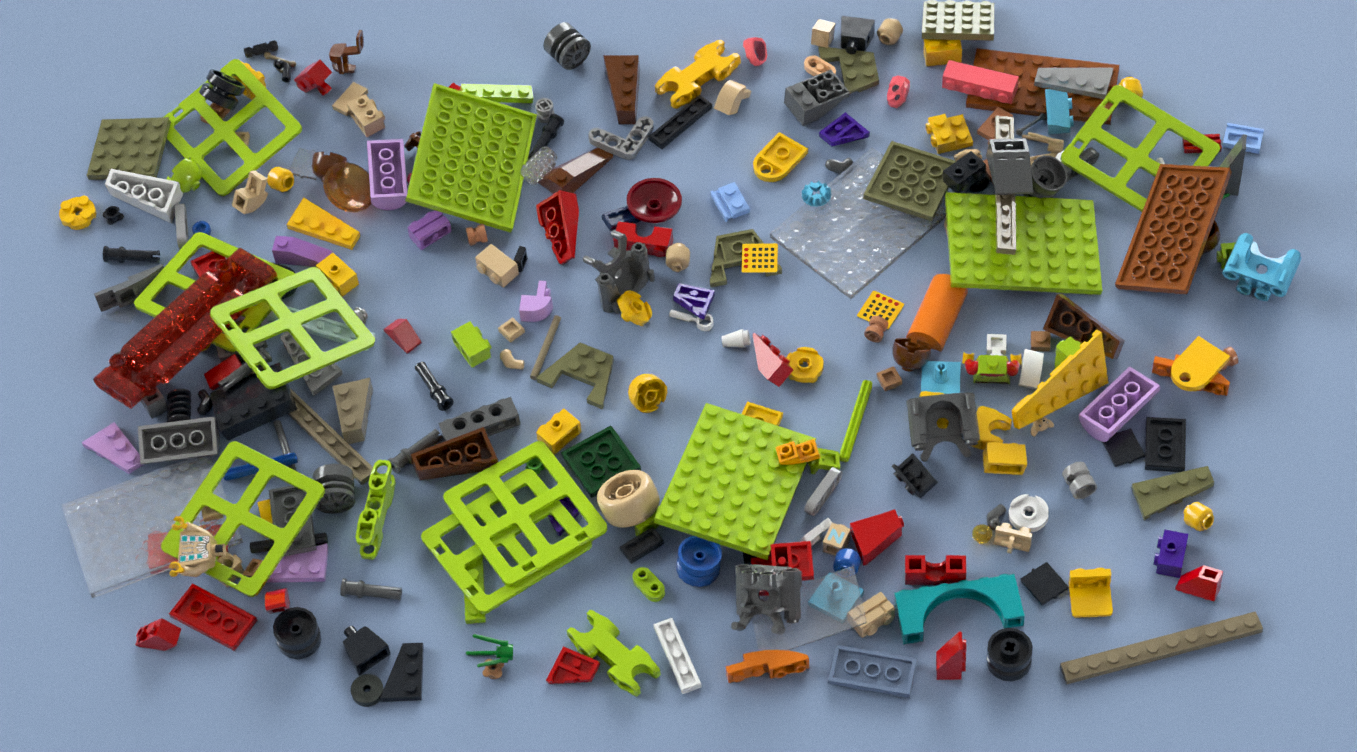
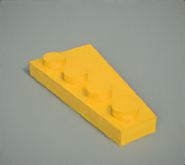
M304 197L286 224L290 230L350 250L354 248L360 238L359 231Z

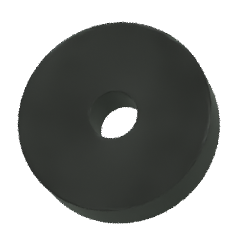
M373 674L361 675L351 685L353 700L363 707L377 704L384 690L382 681Z

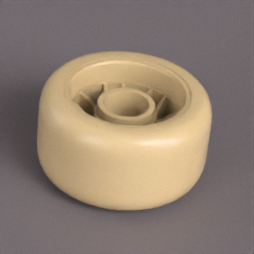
M628 470L614 475L601 486L597 494V502L604 518L609 524L619 528L632 527L644 522L654 514L660 501L659 493L653 480L647 473L640 470Z

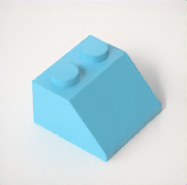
M1045 89L1048 134L1070 133V127H1074L1073 116H1069V109H1072V99L1068 98L1067 92Z

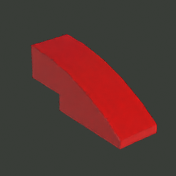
M287 588L265 593V609L269 614L283 612L289 608L290 600Z

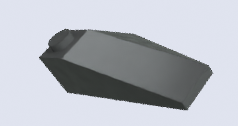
M1246 134L1241 136L1219 166L1230 168L1232 171L1224 194L1229 193L1230 195L1237 196L1239 194L1246 151Z

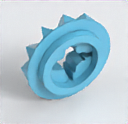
M811 181L802 190V199L810 206H822L831 198L830 187L826 183H820V181L817 183ZM813 191H820V194L816 193L815 195H813Z

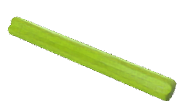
M862 381L839 453V460L846 463L850 459L872 390V381Z

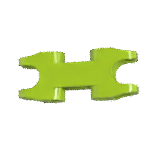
M388 460L376 461L370 474V489L365 508L359 516L355 535L357 544L360 545L359 551L362 559L373 560L377 557L383 539L382 529L387 509L392 504L396 485L395 478L391 475L392 466ZM380 466L388 467L387 472L384 474L378 473L377 469ZM366 546H374L375 549L372 553L367 554L364 552Z
M589 610L586 613L587 619L593 626V629L582 633L570 627L566 630L568 638L580 654L592 659L597 655L611 667L607 671V675L620 689L629 692L633 696H639L641 694L640 686L633 678L639 673H647L657 679L661 675L659 667L640 646L636 645L631 650L625 647L616 639L620 635L616 625L607 617Z

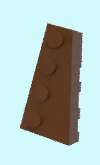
M603 55L605 72L618 124H636L640 78L639 55Z
M1056 295L1043 330L1064 339L1071 336L1081 344L1084 341L1088 342L1093 337L1092 334L1098 330L1102 332L1105 356L1111 359H1118L1125 340L1065 295Z
M484 427L411 454L412 464L419 481L482 472L498 463V458Z

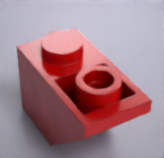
M1203 565L1181 575L1175 590L1205 600L1215 601L1221 588L1223 571Z
M163 618L158 619L138 630L135 645L142 648L166 651L176 646L181 628Z

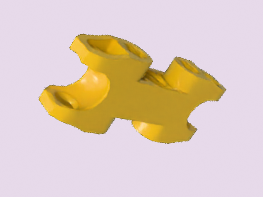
M716 40L699 49L694 56L695 62L685 69L681 70L678 67H673L667 71L655 84V92L658 95H662L668 91H674L676 93L670 99V106L674 109L684 106L700 95L702 92L701 86L712 78L722 81L730 76L741 63L740 55L733 53L730 56L721 57L720 55L725 50V42Z
M922 391L919 397L941 395L943 393ZM985 406L978 407L977 419L980 440L977 445L972 447L984 450L987 442L1003 443V440L991 434V431L995 429L1010 430L1012 419L995 409ZM939 418L937 420L939 428L945 429L948 427L949 422L946 418Z

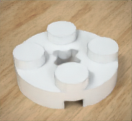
M1020 495L1010 504L1009 520L1018 530L1026 527L1030 528L1031 532L1038 531L1048 522V505L1038 496ZM1025 511H1032V516H1026Z

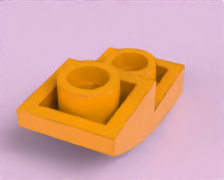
M815 439L797 445L792 441L775 447L780 465L800 464L821 458Z

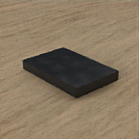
M1146 417L1145 470L1185 471L1186 419Z

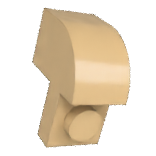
M729 80L719 92L714 109L727 115L736 114L741 100L749 98L751 91L746 89L745 85Z
M255 170L250 171L246 187L235 191L232 206L243 214L256 211L268 196V193L265 191L268 179Z

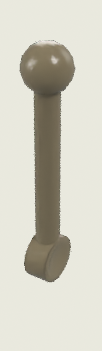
M270 52L264 53L265 59H280L281 61L288 63L291 67L296 66L295 61H288L273 56Z

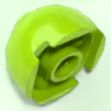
M189 157V160L185 158L172 169L174 173L172 177L168 176L166 179L179 182L181 191L186 193L199 188L202 171L198 163L192 157Z

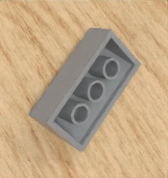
M215 417L138 426L141 465L218 455L220 435Z

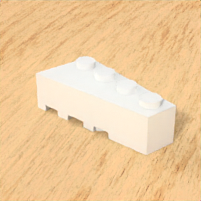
M115 169L110 170L105 182L110 195L171 224L175 216V205L180 203L183 196L179 182Z

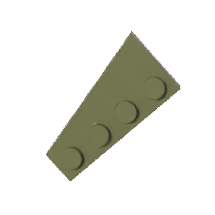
M1204 466L1133 483L1131 489L1143 520H1146L1151 515L1157 512L1160 513L1173 504L1177 505L1183 502V499L1189 496L1193 497L1213 487L1214 480L1209 467Z

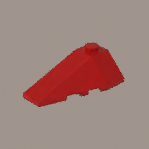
M559 190L537 204L536 210L538 221L546 231L545 236L547 239H550L552 250L559 264L563 265L575 258L579 207L576 194Z

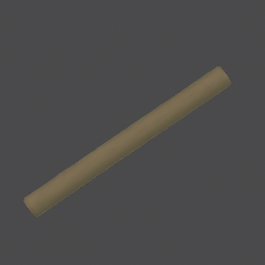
M558 315L554 316L530 375L532 380H537L561 321V317Z

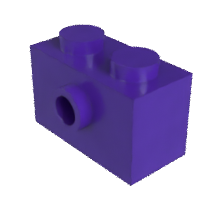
M1164 529L1163 537L1159 536L1157 543L1160 553H1155L1153 565L1157 566L1156 574L1180 578L1188 540L1187 533Z

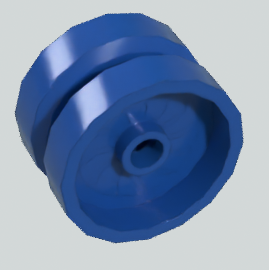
M690 536L683 540L678 548L676 571L679 578L686 584L696 587L707 586L716 581L720 574L722 558L720 545L696 536Z

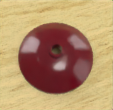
M661 178L641 180L634 184L627 194V207L630 213L637 219L648 223H660L673 218L679 212L682 205V196L679 189L672 182Z

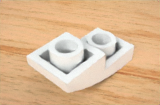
M1024 350L1019 386L1038 389L1037 385L1040 382L1044 353Z

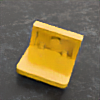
M1078 568L1070 570L1068 583L1072 616L1074 618L1111 616L1113 614L1110 589L1111 569L1095 568L1084 570Z

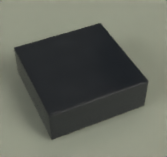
M519 246L513 261L517 263L518 271L522 273L528 256L526 247Z

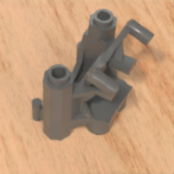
M613 230L611 236L618 240V249L613 247L608 252V255L613 260L605 264L601 260L598 261L584 256L583 262L600 272L595 281L598 285L603 311L607 313L615 311L616 314H619L620 309L617 299L628 290L638 293L647 284L648 280L654 282L655 276L654 270L649 267L645 244L637 242L632 245L631 250L626 251V235Z
M974 393L931 395L906 400L911 446L915 448V451L923 450L920 454L921 461H928L934 446L940 442H952L956 444L964 457L968 458L971 456L968 446L977 445L980 440ZM939 418H946L949 422L948 427L945 429L939 428L937 420Z
M740 564L735 566L736 607L740 621L731 623L733 630L743 631L752 617L757 614L769 616L774 624L771 632L778 635L785 633V626L780 612L784 611V619H787V623L799 622V619H801L800 587L802 586V571L800 569L756 564ZM760 590L768 591L769 599L767 601H763L759 597Z

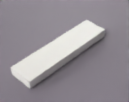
M673 618L653 624L682 694L701 688V682Z

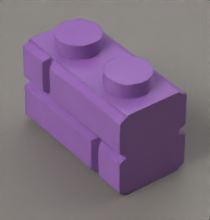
M436 210L428 212L425 217L419 221H413L407 227L410 239L416 243L420 250L452 231L449 220L442 212Z

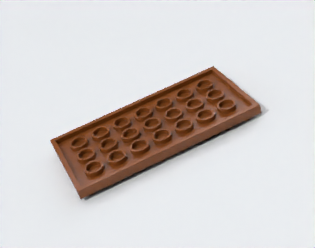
M977 48L973 66L1018 76V89L1012 104L968 94L966 108L995 111L999 107L1015 114L1039 116L1041 113L1047 114L1045 89L1048 88L1034 86L1038 68H1113L1108 94L1117 85L1120 65ZM1067 92L1068 98L1072 99V109H1069V116H1073V121L1086 122L1104 99ZM1107 102L1104 107L1109 110L1113 104ZM1112 114L1104 124L1111 125Z
M1160 164L1115 282L1117 289L1188 294L1232 173L1230 168Z

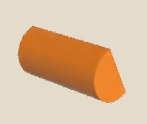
M949 274L935 275L906 338H911V342L914 343L920 340L930 345L931 349L942 352L968 294V289L951 287Z

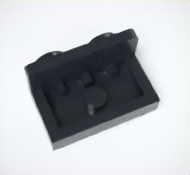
M913 453L899 466L895 463L892 465L895 470L893 474L900 482L904 481L907 484L905 489L912 496L916 494L922 498L938 483Z

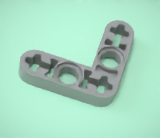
M647 116L639 118L626 139L603 129L593 128L589 131L588 140L595 147L623 159L631 160L636 157L652 133L653 120ZM638 135V136H640L642 139L639 140V141H636V140L632 139V137ZM614 141L617 145L609 146L608 143Z

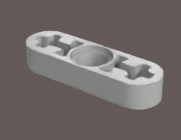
M185 204L175 205L176 234L179 250L189 240Z
M834 467L829 470L807 501L804 512L812 516L819 512L840 482L843 474L842 471Z

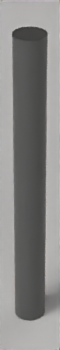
M276 420L273 424L283 455L289 454L291 451L281 421ZM292 464V465H288V466H287V467H289V468H291V469L297 471V470H296V467H295V464Z

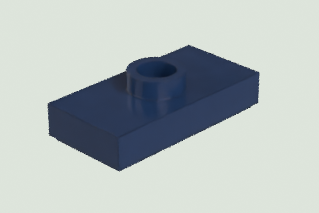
M627 206L603 213L601 217L610 231L616 229L618 221L633 224L641 221L630 213Z

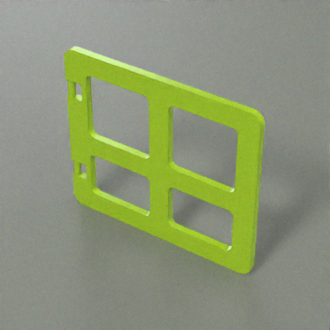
M238 59L231 60L220 69V72L231 77L237 76L253 92L255 98L228 121H223L206 103V98L199 93L202 85L179 103V106L164 116L169 117L171 121L167 140L184 158L189 160V157H192L198 163L202 171V178L219 196L228 195L249 177L250 171H256L302 132L301 124ZM267 107L285 126V130L259 152L253 153L235 134V131L262 108ZM182 109L183 112L175 118L174 115ZM196 110L214 129V132L197 147L192 148L174 127L188 114ZM222 142H226L244 161V164L225 180H222L204 161V157Z
M1115 85L1063 151L1060 160L1070 169L1142 212L1147 199L1129 189L1126 185L1138 169H1143L1156 177L1160 164L1149 158L1148 155L1166 131H1172L1202 149L1203 152L1193 166L1209 167L1218 155L1220 146L1215 141L1125 87ZM1107 102L1113 104L1109 110L1104 107ZM1121 102L1156 122L1137 148L1129 146L1101 128ZM1092 140L1097 141L1127 160L1116 177L1112 178L1079 158ZM1077 141L1083 143L1080 149L1074 147Z
M198 232L188 240L136 298L134 304L137 310L168 323L178 313L152 302L168 284L196 296L206 288H209L229 301L234 298L224 294L223 291L245 267L254 269L278 281L295 273L205 233ZM201 247L233 260L210 286H206L178 273ZM285 293L278 295L281 299ZM265 302L248 307L239 314L245 317V319L238 327L241 331L245 327L248 328L246 333L255 330L272 310ZM221 332L209 341L227 351H237L225 334Z
M316 267L308 268L217 305L210 312V316L217 326L222 329L227 339L268 389H276L369 349L375 344V337L321 270ZM311 282L326 298L325 301L292 313L278 295ZM265 302L279 319L244 333L230 315ZM331 312H337L357 339L323 352L302 327V324ZM228 323L233 328L230 331H228V329L225 327V325ZM283 332H289L310 359L280 372H274L253 345ZM261 364L265 370L260 372L256 366Z
M237 441L230 442L180 517L184 519V523H193L202 508L208 507L227 517L214 537L217 544L227 545L238 527L243 525L273 540L274 545L250 578L217 562L219 556H216L215 566L208 569L204 574L236 589L248 597L257 596L325 493V488L321 483ZM236 459H241L258 468L259 471L236 504H232L213 494L233 462ZM272 477H276L307 493L284 528H280L250 513V509ZM171 528L161 543V549L164 553L178 560L180 531H183V529L173 530ZM233 575L241 579L238 584L230 581Z
M536 441L447 490L443 495L446 505L507 586L518 584L531 574L539 572L581 548L582 545L604 535L608 529L607 523L542 441ZM538 458L558 484L532 500L519 504L500 478L528 461ZM484 486H488L507 513L485 526H480L462 502V498ZM568 497L587 521L588 525L551 545L530 517L562 498ZM513 526H518L537 551V554L515 567H511L491 539ZM586 534L587 537L579 542L576 540V538ZM530 564L534 565V568L528 570L527 572L523 570V568L529 566Z
M525 469L503 482L511 493L527 486L537 497L549 490L532 469ZM491 490L466 505L473 517L478 516L485 525L498 519L491 506L498 503L499 500ZM560 501L553 503L530 517L533 523L536 524L548 515H552L568 535L582 528ZM454 514L439 521L421 534L424 545L481 614L491 612L592 548V541H589L582 545L581 548L539 572L531 574L514 586L505 585L492 594L487 595L465 569L468 565L484 556L476 544L462 553L454 555L441 539L442 536L461 525ZM513 526L493 537L491 541L496 548L503 546L516 563L520 564L531 556L515 538L522 531L518 526ZM583 534L580 537L576 538V540L579 542L585 539L587 536L586 534ZM440 546L445 551L441 555H439V553L435 550ZM530 564L529 566L523 568V570L527 572L528 570L534 568V565ZM473 587L478 592L474 596H472V594L468 591Z

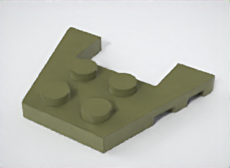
M818 47L821 59L826 62H840L843 83L850 94L856 91L862 92L879 85L873 52L856 51L855 54L851 55L846 52V49Z
M753 229L716 236L710 287L727 285L724 269L742 265V244H764ZM777 264V272H765V276L782 274V268Z
M580 342L537 377V383L553 388L561 374L593 386V390L586 399L587 403L603 409L614 357Z

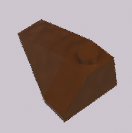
M597 147L550 169L538 180V183L553 194L559 190L574 193L607 164L614 155Z

